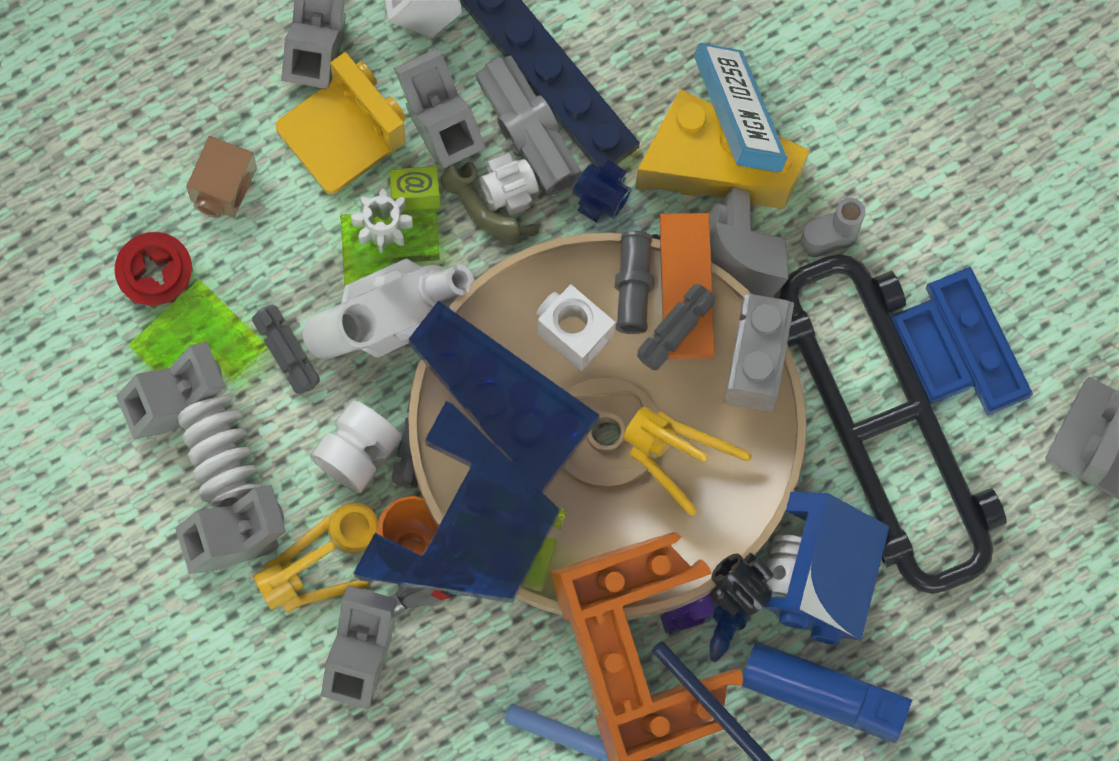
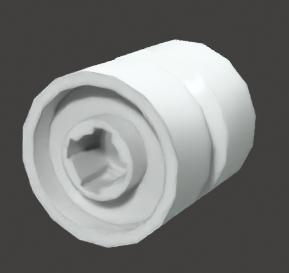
M351 400L335 421L337 432L326 433L311 452L310 458L320 469L353 492L362 493L377 473L375 462L377 460H387L402 440V436L380 414L361 402Z

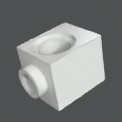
M571 284L561 295L556 291L549 295L536 313L539 316L537 320V335L581 372L613 339L615 334L616 322ZM567 317H577L585 323L586 327L581 332L572 334L562 330L559 323Z

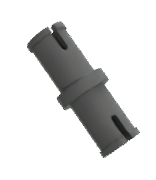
M627 231L621 236L620 272L615 275L614 288L619 291L616 330L625 334L645 333L648 328V293L653 290L654 277L649 274L652 236L642 231Z

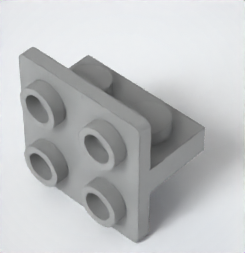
M1089 377L1084 381L1045 460L1047 463L1118 500L1119 392Z

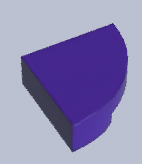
M709 593L705 597L681 608L665 612L660 616L665 633L670 635L710 622L715 612V606Z

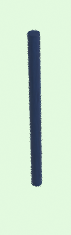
M660 641L653 647V654L753 761H774L663 641Z

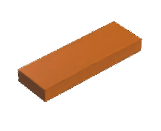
M709 213L660 214L662 320L665 319L678 302L684 303L683 296L693 285L700 284L712 293ZM713 306L704 317L698 316L699 323L675 351H668L669 358L667 360L714 358Z

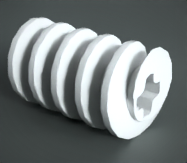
M221 396L199 401L186 407L177 417L180 427L187 429L183 434L185 445L192 447L188 456L190 463L197 466L193 472L195 481L203 484L199 489L200 498L205 502H210L211 506L232 505L253 488L262 486V484L246 483V479L257 473V467L255 465H241L240 461L252 454L251 447H236L235 445L236 442L246 437L247 433L242 428H230V424L241 418V413L238 410L225 411L224 407L233 400L231 396Z

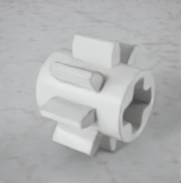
M509 153L489 160V167H486L489 174L480 177V184L492 210L505 207L510 217L529 209V203L532 202L530 195L538 192V184L529 163L525 159L518 162L512 161Z
M381 189L379 196L373 197L370 200L362 195L360 201L363 213L351 215L352 226L358 228L365 227L358 235L359 244L364 245L371 241L378 246L379 253H383L385 246L391 245L394 242L402 247L404 245V238L401 229L413 227L412 216L400 215L406 207L405 198L400 197L394 201L387 197L385 189ZM379 217V219L384 221L390 217L391 224L386 225L380 221L374 225L373 219Z

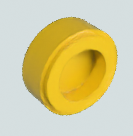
M345 504L338 508L330 517L328 523L329 538L336 544V548L343 552H362L375 542V530L378 524L377 516L364 504Z

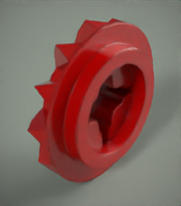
M147 232L130 239L121 248L115 261L114 271L121 292L134 304L148 305L155 309L161 304L174 303L184 290H188L193 267L186 247L178 239L162 232ZM147 255L149 260H153L156 265L167 264L161 270L164 284L160 285L151 276L145 279L141 278L147 272L143 256Z

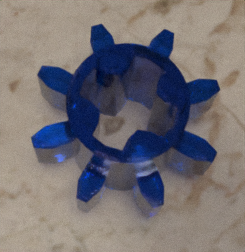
M607 160L605 165L599 168L592 163L589 164L573 189L572 194L580 198L578 202L580 206L577 211L596 223L605 214L615 219L625 206L632 192V188L624 184L627 179L625 177L627 171L610 160Z

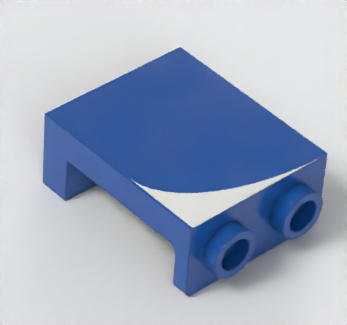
M790 492L786 511L806 522L788 593L784 598L771 597L764 608L780 615L779 623L785 626L810 630V638L821 643L839 645L840 639L862 640L889 526L829 493Z

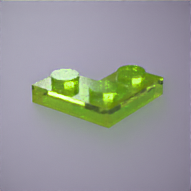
M436 209L403 211L400 215L412 216L413 227L401 229L404 238V245L402 247L394 242L391 245L385 246L383 253H379L378 246L371 241L360 245L358 235L365 227L358 228L352 226V214L340 215L344 288L345 285L406 258L412 262L440 260ZM379 217L373 219L374 225L380 221L386 225L391 224L390 217L384 221L379 219Z
M200 279L128 344L130 349L152 371L170 368L190 345L207 342L214 360L218 362L221 371L232 382L267 350V345Z

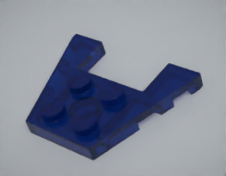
M446 401L428 433L425 443L426 446L469 466V471L424 555L421 556L375 533L354 571V577L367 582L381 581L395 583L401 587L415 589L422 587L448 591L449 594L514 603L560 514V509L452 403Z

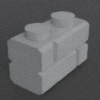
M755 294L744 295L724 403L773 412L778 398L794 307L793 302Z

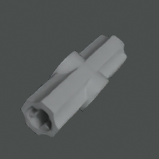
M500 56L486 63L484 68L476 73V81L498 115L497 120L503 136L506 140L511 138L513 142L510 145L512 151L516 155L521 154L523 159L529 163L540 188L546 196L558 194L571 187L573 183L581 178L582 171L560 137L557 120L542 96H535L512 56Z

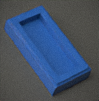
M934 299L890 316L931 405L973 388L975 383Z

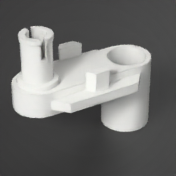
M407 258L345 285L341 304L311 315L303 326L305 346L314 356L325 360L359 349L376 358L383 356L433 332L440 320L441 312L450 307L456 296L464 295L463 291L465 289L469 293L470 284L474 281L473 274L469 268L462 264H456L454 267L451 266L448 269H444L434 264L421 267Z

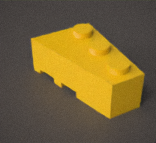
M680 89L637 170L635 188L646 190L655 188L680 192L681 195L695 196L697 194L724 198L728 191L735 187L750 191V204L785 209L805 169L810 150L778 135L787 156L782 172L738 166L713 104Z

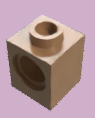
M209 136L186 185L190 201L194 202V208L213 218H220L222 213L235 218L257 170L254 152Z

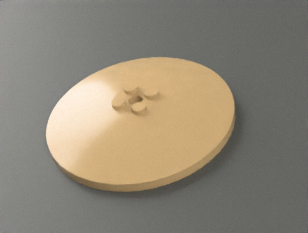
M584 233L560 237L531 246L491 267L470 284L469 293L465 289L463 291L464 295L458 296L434 328L417 365L409 405V444L414 473L432 519L447 542L481 577L514 598L551 613L563 615L549 573L550 571L672 532H676L681 536L675 544L671 545L690 566L699 559L703 560L710 567L711 574L624 605L623 609L626 619L631 620L658 615L681 608L705 597L717 587L712 581L711 575L715 567L723 559L735 553H739L743 558L749 553L756 556L764 548L779 526L786 512L790 492L795 491L800 476L806 440L805 400L800 376L788 345L786 347L778 398L773 412L724 403L744 295L751 294L748 289L729 273L711 262L712 294L715 297L713 304V359L666 360L658 370H652L637 357L640 346L648 337L654 338L653 331L663 321L659 239L652 238L650 249L649 274L654 277L653 290L648 293V328L646 332L641 334H625L617 331L615 325L613 339L582 372L537 335V320L539 316L536 313L549 295L555 291L561 295L571 284L617 323L619 291L614 288L615 275L620 272L621 236L623 233ZM567 317L559 323L562 330L572 334L581 332L586 327L585 323L577 317ZM644 406L657 414L661 411L675 421L733 444L751 454V459L744 461L677 433V436L707 453L708 460L701 462L672 445L669 446L661 457L654 453L651 454L654 461L696 507L697 514L694 516H690L673 499L643 464L629 456L634 446L625 441L623 436L631 420ZM603 422L611 423L619 430L620 438L612 445H601L592 436L595 426Z

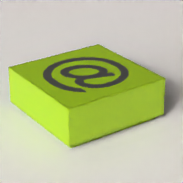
M437 166L390 169L391 199L396 201L400 197L405 198L406 207L403 212L441 209Z

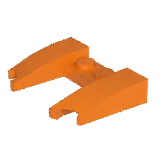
M676 532L612 550L549 572L564 620L570 621L599 712V714L595 715V719L609 761H642L724 730L683 685L650 695L623 609L624 605L711 574L710 567L703 560L699 559L690 566L671 546L681 538ZM736 668L700 679L699 681L725 706L727 685L742 686L743 674L741 669Z

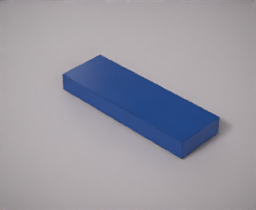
M971 266L927 284L926 291L930 299L935 300L975 383L973 388L986 415H991L1031 398L1033 395L1032 390Z

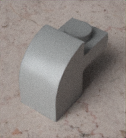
M294 0L293 22L284 43L281 81L325 89L329 88L332 80L330 62L339 56L346 19V13H344L345 0Z
M437 48L394 68L407 100L405 105L430 154L443 169L486 149L471 108L458 95L443 54Z
M732 187L720 203L713 205L709 214L711 262L729 273L748 289L751 294L773 298L788 280L786 239L751 231L750 191Z
M205 342L190 345L170 368L136 374L116 395V398L133 439L163 434L180 427L177 417L182 410L199 401L217 397L216 395L225 387L222 379L221 368L218 362L214 360L208 343Z
M272 485L253 488L232 506L197 510L175 528L189 574L220 570L264 556L279 547L277 538L286 532L283 510L276 500Z
M347 586L342 599L337 635L326 660L321 697L366 709L370 708L392 638L395 624L393 615L396 598Z

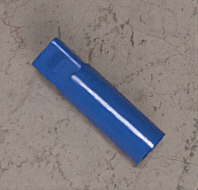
M757 641L754 643L743 673L742 687L894 744L900 737L912 703L910 698Z

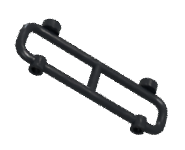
M841 254L827 256L798 268L788 275V280L781 287L779 297L782 300L794 303L787 345L789 348L798 345L875 518L889 526L881 559L884 566L888 568L896 564L900 574L910 586L920 592L930 594L945 592L976 579L986 571L992 561L994 548L989 531L1007 524L1005 511L999 497L992 488L972 495L889 315L890 312L906 306L905 295L897 276L893 271H889L872 278L862 262L852 256ZM838 273L847 275L853 281L908 401L857 423H854L817 342L811 320L799 301V293L803 287ZM914 420L917 421L974 548L973 555L969 560L937 574L925 573L918 566L910 540L899 524L863 444L864 440Z

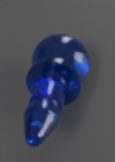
M718 604L713 615L717 625L709 643V658L712 662H717L728 651L735 632L746 627L747 617L750 615H744L739 610L735 616H732Z

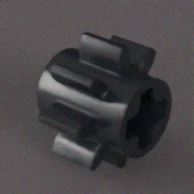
M739 553L731 554L723 559L713 570L711 579L717 587L710 592V596L724 611L727 610L732 616H735L739 610L744 615H752L762 609L770 600L772 589L766 582L774 576V573L760 558H756L752 553H749L745 558Z

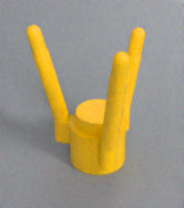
M644 406L631 420L623 436L625 441L634 446L629 456L643 464L673 499L690 516H694L697 514L696 507L654 461L651 454L654 453L661 457L669 446L672 445L701 462L708 460L707 453L680 438L676 433L744 461H749L751 454L733 444L675 421L661 411L657 414Z
M335 511L320 521L278 557L262 565L264 570L253 575L263 598L271 610L283 605L286 612L289 613L305 604L344 595L347 586L365 589L371 585V581L364 578L299 595L296 593V591L304 588L298 573L334 551L336 544L330 541L294 563H291V560L328 530L330 517Z

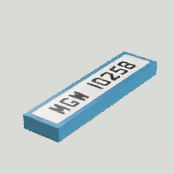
M699 43L694 58L736 164L738 166L782 172L787 156L743 51Z

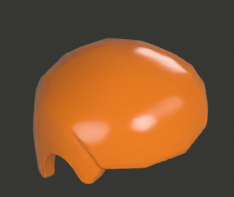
M411 495L396 499L381 513L375 530V546L379 557L392 572L399 573L405 577L415 560L423 552L436 545L443 547L446 558L449 543L432 519L423 498ZM411 537H415V538L421 540L422 543L419 542V541H417V540H415V539H413V538H411Z

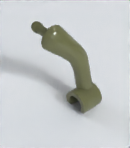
M467 162L462 167L460 176L457 174L454 164L444 170L441 176L443 188L452 194H458L473 222L483 231L512 246L517 244L520 235L535 236L539 233V227L536 224L519 226L514 217L500 216L486 207L471 184L477 175V169L473 163Z

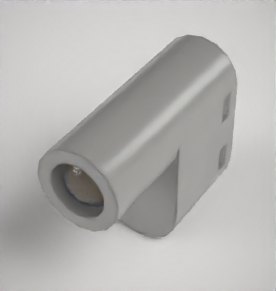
M845 198L838 204L836 212L809 221L805 225L801 237V246L808 253V256L819 257L853 245L857 240L866 213L862 202L855 198Z

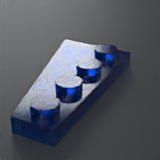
M440 301L434 305L408 339L412 349L539 498L599 420L598 413Z

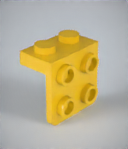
M346 52L330 62L333 81H331L329 88H321L276 122V130L281 139L327 194L331 195L341 191L406 143L403 122L406 120V115L402 108L391 96L384 99L374 87L377 85V80L371 70L362 61L355 64Z

